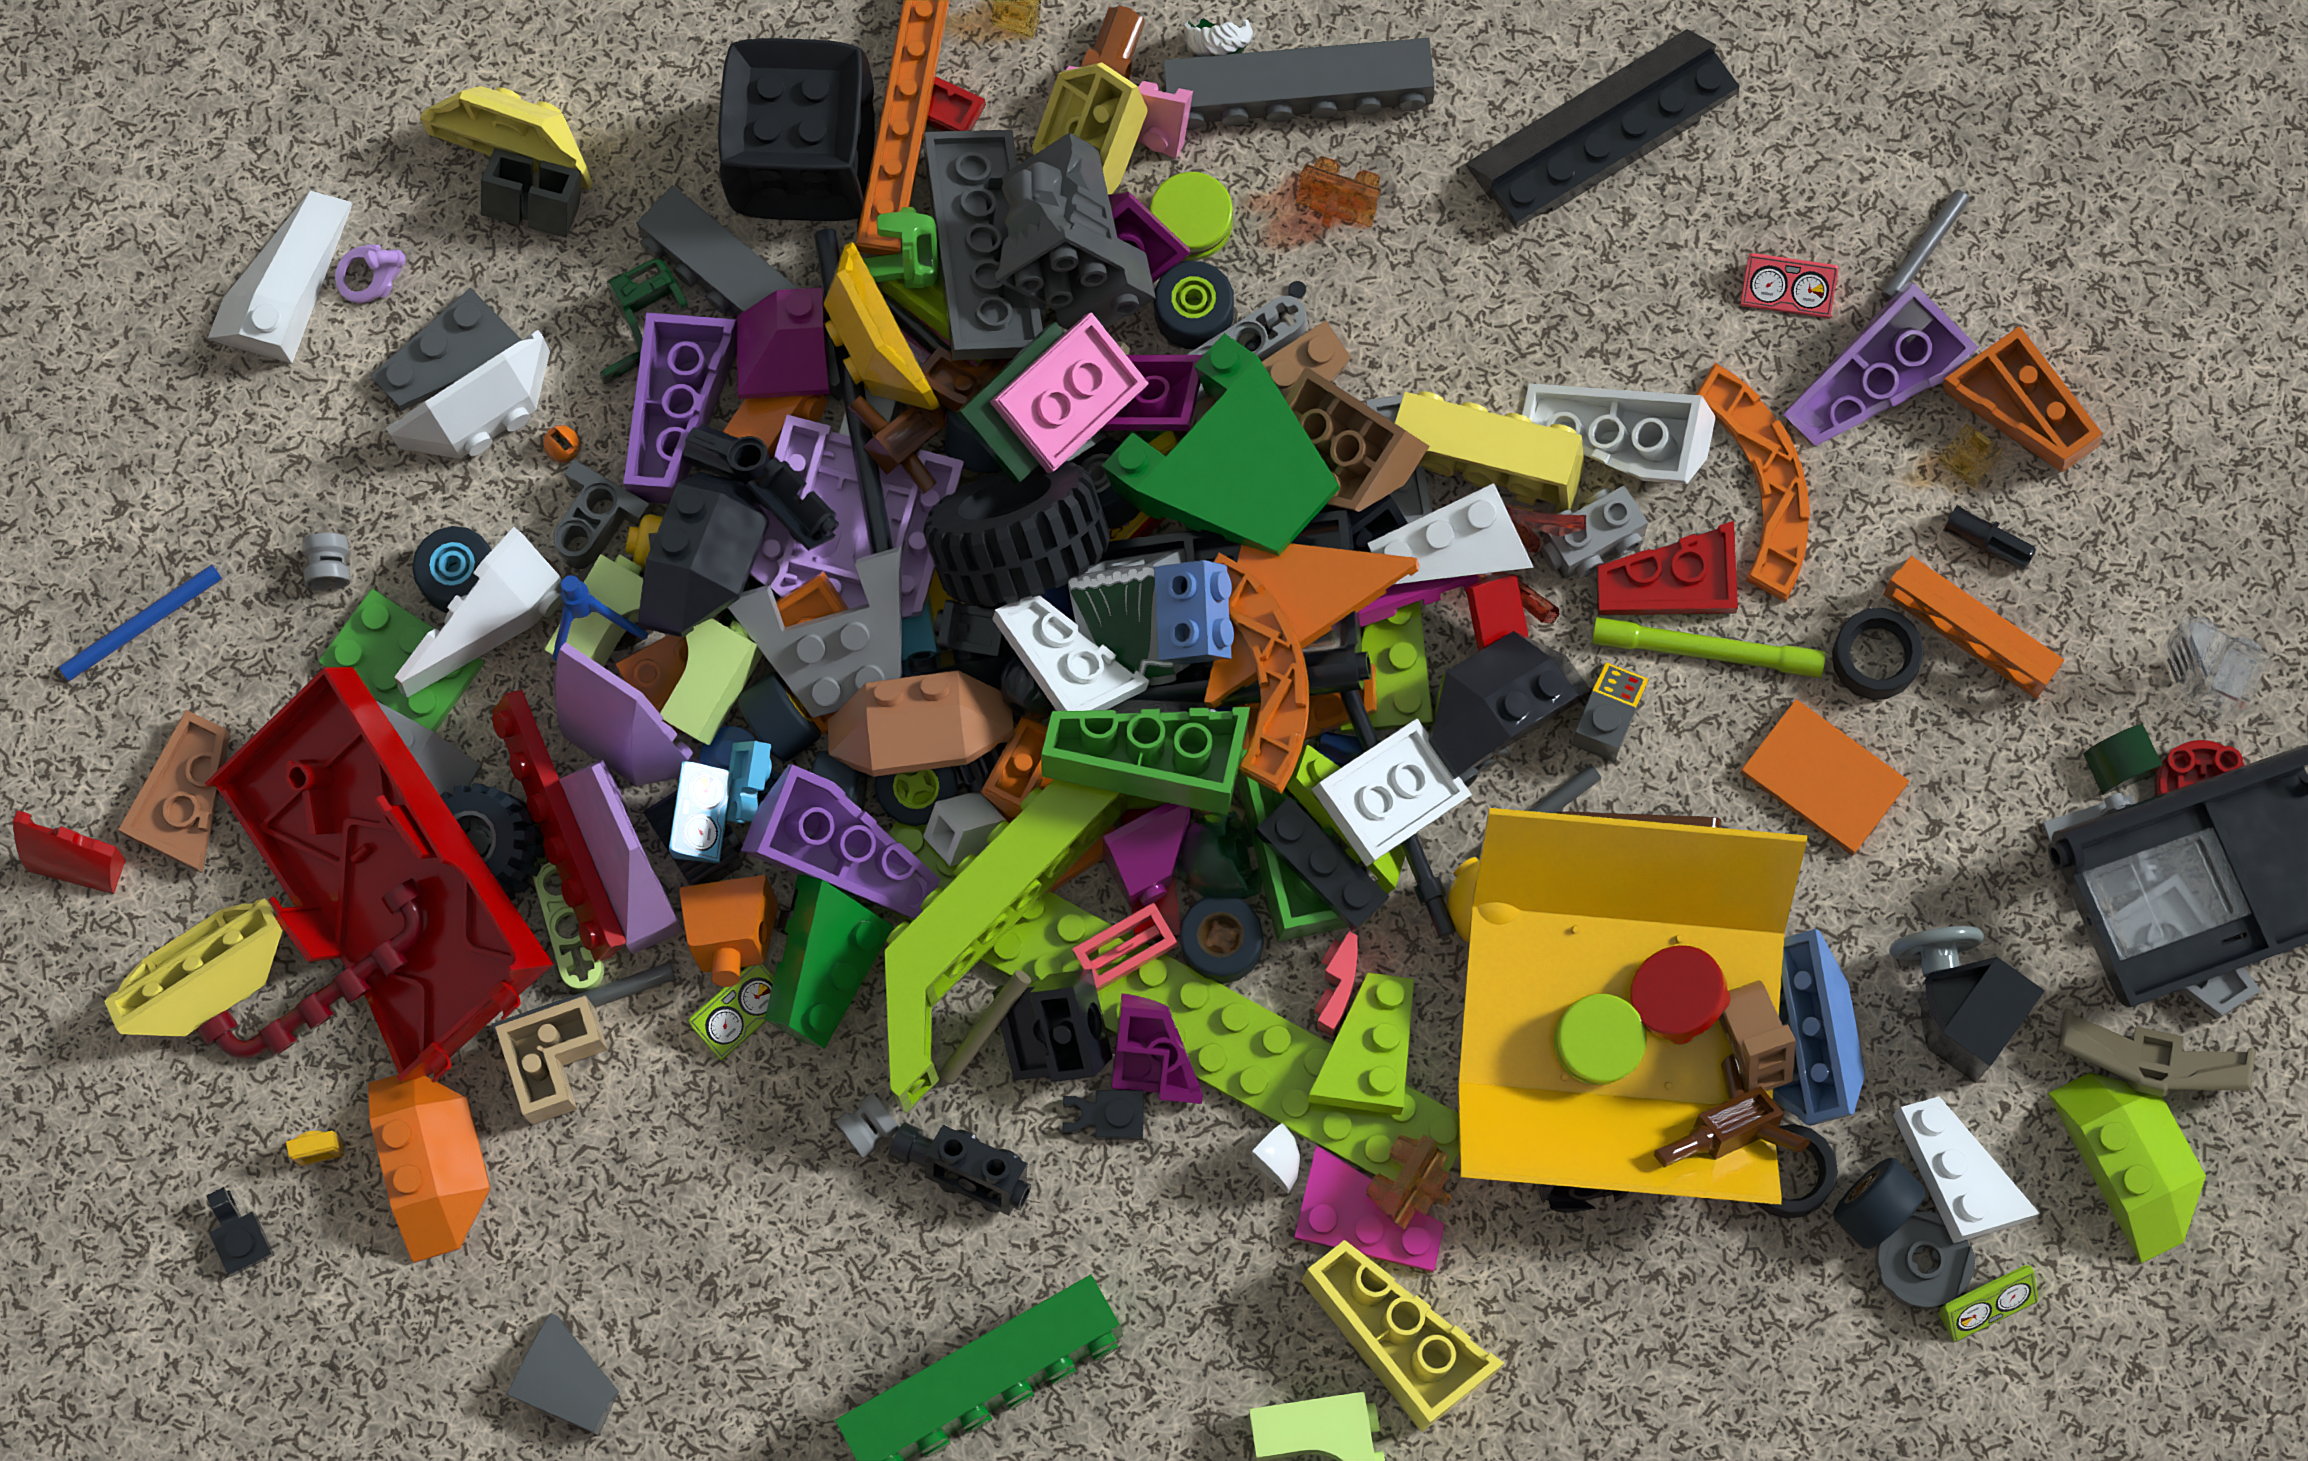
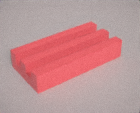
M1152 903L1074 947L1072 950L1083 970L1092 969L1098 992L1178 946V943L1155 903ZM1152 919L1155 923L1153 927L1093 961L1089 960L1087 955L1148 920ZM1162 935L1163 940L1099 976L1096 972L1157 936Z

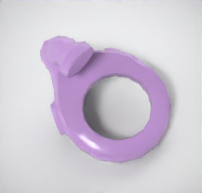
M366 244L365 246L351 249L343 255L335 272L336 286L340 294L350 302L359 304L371 302L378 297H387L393 288L392 281L402 271V266L405 264V255L401 250L381 249V246L375 244ZM365 258L368 266L374 270L373 280L369 287L363 291H352L346 284V270L354 260Z

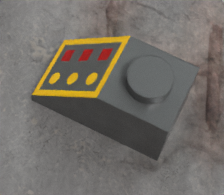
M1606 662L1578 724L1572 746L1615 763L1649 679Z

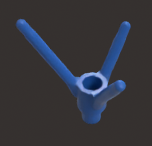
M569 575L563 578L560 596L564 606L552 656L555 661H557L560 648L567 641L571 622L575 618H584L591 612L599 613L642 640L648 638V633L645 630L639 628L638 625L592 596L586 584L579 581L576 576Z

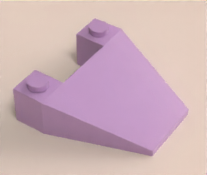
M604 758L559 778L630 952L635 954L682 932L683 928L665 889L650 866L625 811L628 810L626 803Z

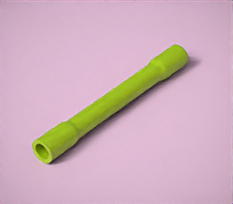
M1600 617L1595 618L1592 644L1628 650L1643 649L1771 668L1782 673L1822 678L1826 654L1825 651L1789 645H1766L1645 627L1634 622Z

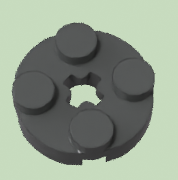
M1920 1211L1913 1213L1894 1234L1879 1244L1876 1250L1875 1261L1881 1285L1898 1302L1915 1309L1930 1310L1942 1307L1946 1303L1953 1301L1966 1290L1974 1273L1975 1255L1972 1246H1969L1968 1240L1953 1243L1940 1214L1935 1212ZM1923 1248L1932 1250L1931 1258L1938 1261L1937 1268H1929L1926 1273L1918 1271V1264L1912 1262V1255L1920 1254Z

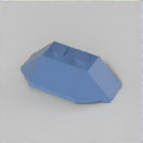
M1813 929L1785 937L1779 1018L1783 1026L1789 1025L1796 1043L1793 1082L1773 1088V1099L1797 1116L1803 1123L1812 1126L1854 1115L1865 1077V1069L1849 984L1821 932Z

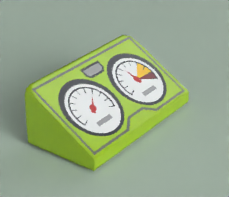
M763 964L748 966L740 973L738 984L724 987L687 1021L721 1061L766 1022L765 1015L774 977Z
M2026 1264L1942 1306L1938 1314L1954 1342L1960 1341L2037 1303L2038 1292L2034 1270L2031 1265L2028 1266Z

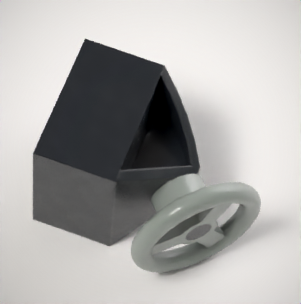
M1973 926L1943 927L1913 933L1895 940L1889 947V953L1893 958L1898 960H1922V973L1926 979L1922 983L1921 1019L1928 1050L1976 1083L1991 1067L2045 990L1998 957L1960 966L1958 953L1973 949L1982 943L1984 934L1979 928Z

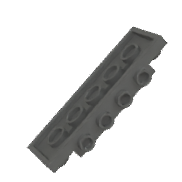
M1013 131L924 132L923 149L932 214L936 224L938 258L952 359L1014 358L1043 331L1041 318L1045 317L1046 305L997 282L995 276L1000 266L1004 241L1009 237L1005 221L1010 207L1003 194L1002 175L1018 166Z

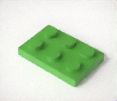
M374 589L369 591L318 661L323 667H353L376 701L434 733L485 664L478 657L410 697L404 696L398 688L395 676L427 633L434 628Z

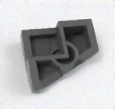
M550 1313L529 1348L507 1395L599 1436L619 1391L563 1324L564 1322L560 1317Z

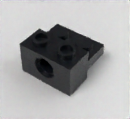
M1092 969L1048 974L1041 981L1031 982L1000 1022L1014 1081L1050 1077L1051 1082L1095 1077L1113 1058ZM1005 985L998 986L992 992L994 999Z

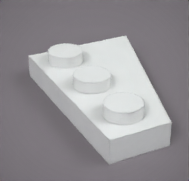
M1494 483L1367 543L1372 553L1418 559V572L1412 576L1408 574L1394 584L1534 567Z
M1040 595L1033 598L1032 596L1020 599L1019 602L1009 603L995 610L992 620L1057 711L1107 710L1146 691L1150 682L1138 671L1134 674L1128 671L1115 660L1116 654L1104 645L1100 648L1078 632V625Z

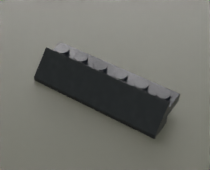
M1686 29L1468 161L1466 167L1490 200L1492 198L1495 199L1514 228L1517 229L1548 209L1552 212L1696 125L1700 122L1702 115L1737 95L1740 86L1715 53L1716 44Z

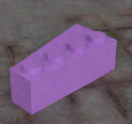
M646 312L623 482L627 491L649 503L669 504L677 483L687 479L692 465L687 464L682 456L685 448V439L693 427L697 428L701 424L708 426L737 354L736 319Z

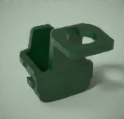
M660 259L649 260L607 280L608 291L622 317L626 320L638 352L603 369L600 372V379L603 384H607L639 366L643 337L634 317L636 312L671 294L680 311L688 308L685 296L666 264ZM655 267L658 271V274L641 283L631 281Z

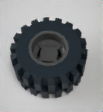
M473 783L472 787L464 784L455 786V795L443 792L440 797L511 901L516 899L515 890L525 893L531 886L527 881L529 876L537 877L541 870L540 867L534 865V862H537L536 857L545 858L544 848L538 846L539 841L544 839L540 827L534 825L536 823L530 817L527 803L497 788Z

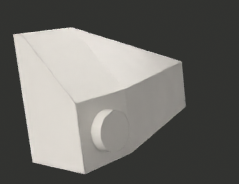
M309 191L224 296L208 339L293 363L353 205L352 202Z

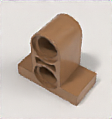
M1758 980L1729 990L1730 1004L1720 1015L1719 1021L1741 1068V1078L1745 1092H1749L1759 1086L1768 1091L1793 1082L1796 1040L1789 1025H1782L1764 984Z

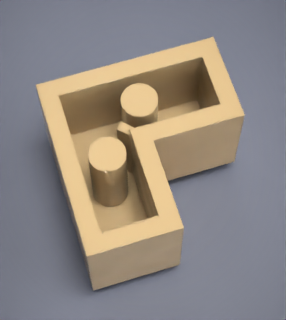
M582 996L496 1026L497 1035L522 1115L534 1125L577 1110L564 1065L608 1050L595 1007L586 996Z

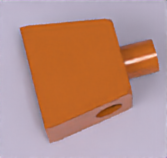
M766 875L680 887L679 894L687 944L700 971L712 972V982L718 986L731 987L738 984L741 967L761 965L767 958L778 910V899Z

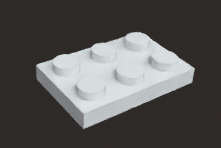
M1415 719L1312 788L1314 794L1366 867L1472 795L1460 777L1454 779L1428 742L1429 734L1418 719Z

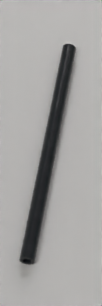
M822 229L814 234L825 298L841 257L837 234L833 229ZM833 342L870 552L873 555L893 549L879 466L863 448L873 438V433L847 408L859 396L866 400L864 383L862 381L855 384L843 362L844 359L850 357L844 344L836 347Z

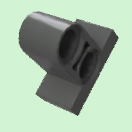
M573 459L564 475L570 487L578 491L579 495L556 527L554 544L562 560L569 567L584 569L597 561L624 520L639 527L643 516L654 515L649 503ZM602 500L613 502L608 512L603 514L592 513L593 507ZM577 537L588 538L587 544L581 550H567L568 544L572 539Z

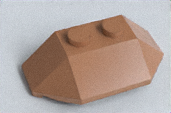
M960 671L867 682L828 720L829 755L852 769L874 777L966 765L991 751L1001 741L1006 742L1015 736L1014 714L1003 701L1002 692Z

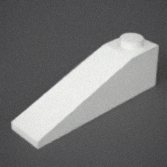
M1531 383L1528 385L1522 413L1523 416H1526L1535 424L1550 427L1551 424H1561L1575 430L1576 434L1582 435L1583 454L1589 458L1642 481L1687 484L1707 460L1716 418L1701 395Z
M515 527L507 533L473 572L479 577V580L469 594L463 597L456 595L448 605L449 611L444 620L445 626L441 631L433 629L428 632L396 674L395 680L398 688L407 698L531 628L542 616L546 618L551 616L562 603L560 576Z

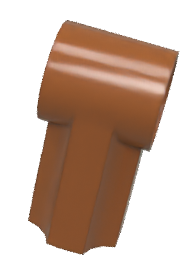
M1121 5L1109 7L1094 48H1088L1081 67L1102 62L1129 80L1133 64L1132 57L1145 25L1144 17L1128 7Z

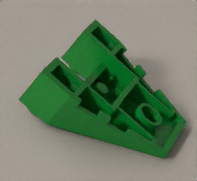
M1224 333L1194 365L1205 393L1217 402L1167 456L1132 432L1103 463L1102 468L1114 492L1147 516L1160 520L1162 517L1184 523L1186 528L1199 532L1201 529L1223 535L1225 540L1279 556L1340 490V486L1259 357Z

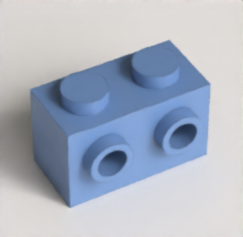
M1200 560L1155 566L1159 661L1183 665L1231 659L1234 629L1229 619L1228 598L1231 595L1232 584L1227 573V565Z

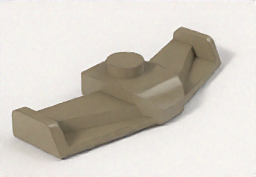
M2067 1008L2064 1011L2057 1051L2064 1054L2069 1053L2125 1078L2128 1085L2137 1092L2164 1097L2170 1095L2173 1090H2238L2240 1092H2249L2251 1090L2256 1050L2253 1048H2248L2247 1052L2182 1051L2184 1036L2136 1026L2131 1040L2073 1015L2074 1010Z

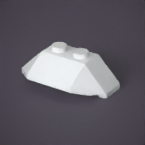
M539 330L526 337L525 340L519 341L407 413L402 419L386 427L397 447L404 450L461 459L467 454L470 456L481 454L491 446L492 438L506 429L511 432L523 427L530 420V414L537 409L550 350Z

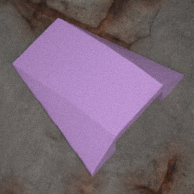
M565 642L562 645L553 675L557 718L562 737L595 759L601 760L604 758L610 769L636 786L680 778L682 761L701 764V761L691 756L693 752L686 744L680 741L675 746L673 740L677 733L672 727L661 721L663 717L642 692Z

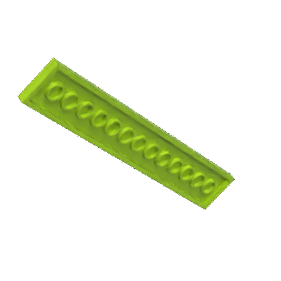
M896 821L888 835L897 843L905 846L940 878L938 887L944 890L956 878L953 873L959 864L949 866L923 836L927 824L912 826ZM1048 892L979 961L1010 978L1016 970H1021L1030 977L1031 982L1041 981L1048 974L1083 970L1072 949L1113 925L1060 896ZM888 910L889 912L899 916L900 918L910 923L914 921L911 918L905 917L903 915ZM1125 933L1087 956L1090 961H1093L1130 940L1133 936ZM1145 943L1096 972L1100 976L1151 946ZM1166 954L1161 955L1097 992L1107 1031L1117 1036L1121 993L1148 998L1168 1006L1198 1081L1279 1125L1283 1123L1288 1130L1429 1207L1459 1155L1458 1112L1406 1084L1404 1107L1401 1115L1307 1102L1309 1093L1333 1045L1212 979L1204 978L1189 966Z

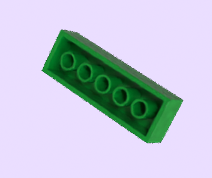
M1090 1274L835 1419L857 1461H906L920 1452L927 1458L949 1446L951 1443L947 1437L964 1428L967 1434L991 1422L993 1419L990 1412L1000 1406L1007 1404L1009 1409H1014L1035 1396L1032 1388L1049 1379L1051 1385H1056L1077 1372L1074 1364L1091 1355L1093 1361H1098L1117 1350L1119 1346L1116 1342L1119 1338L1123 1337L1121 1326L1095 1279Z

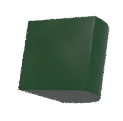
M2143 723L2116 733L2083 753L2102 795L2152 777L2162 766Z

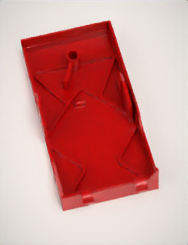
M324 667L205 782L206 786H216L294 904V907L282 908L275 897L268 899V902L277 914L275 919L307 962L340 958L346 969L357 964L375 948L398 935L405 926L403 913L400 911L392 915L381 900L382 897L411 878L415 880L424 893L417 900L423 912L424 928L419 940L411 949L403 953L409 962L386 978L381 971L367 979L372 989L364 994L398 1071L397 1079L399 1082L417 1079L422 1076L428 1077L432 1073L434 1078L431 1081L433 1083L436 1082L451 1068L449 1058L500 1012L503 1011L502 1021L511 1015L521 1004L519 995L554 965L353 667Z

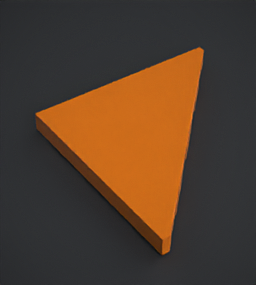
M1291 543L1279 556L1241 545L1237 560L1238 564L1264 585L1279 606H1281L1298 637L1301 649H1304L1332 630V625L1354 610L1355 613L1359 612L1387 593L1386 589L1408 574L1412 576L1419 570L1418 559L1414 557ZM1233 623L1234 640L1231 645V659L1213 662L1204 700L1205 705L1210 709H1215L1221 705V700L1243 685L1246 688L1258 680L1251 650L1245 638Z

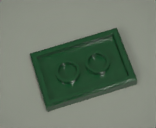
M1056 322L1049 324L955 413L1014 484L1021 482L1040 463L991 405L990 401L1065 333Z

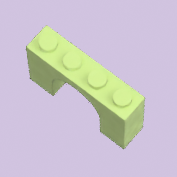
M600 554L584 581L590 594L631 622H638L643 578L639 574L643 568L620 554L615 562ZM591 612L588 616L575 618L571 622L566 643L604 667L626 630L599 613ZM717 615L694 626V630L686 635L688 644L687 665L682 677L660 713L663 720L707 745L712 743L763 655L741 624L732 620L730 626L726 627L714 620ZM559 626L545 648V651L552 655Z
M1365 1392L1249 1409L1256 1461L1306 1454L1323 1455L1336 1461H1385L1383 1451L1374 1452L1371 1433L1380 1431L1375 1402L1366 1403Z

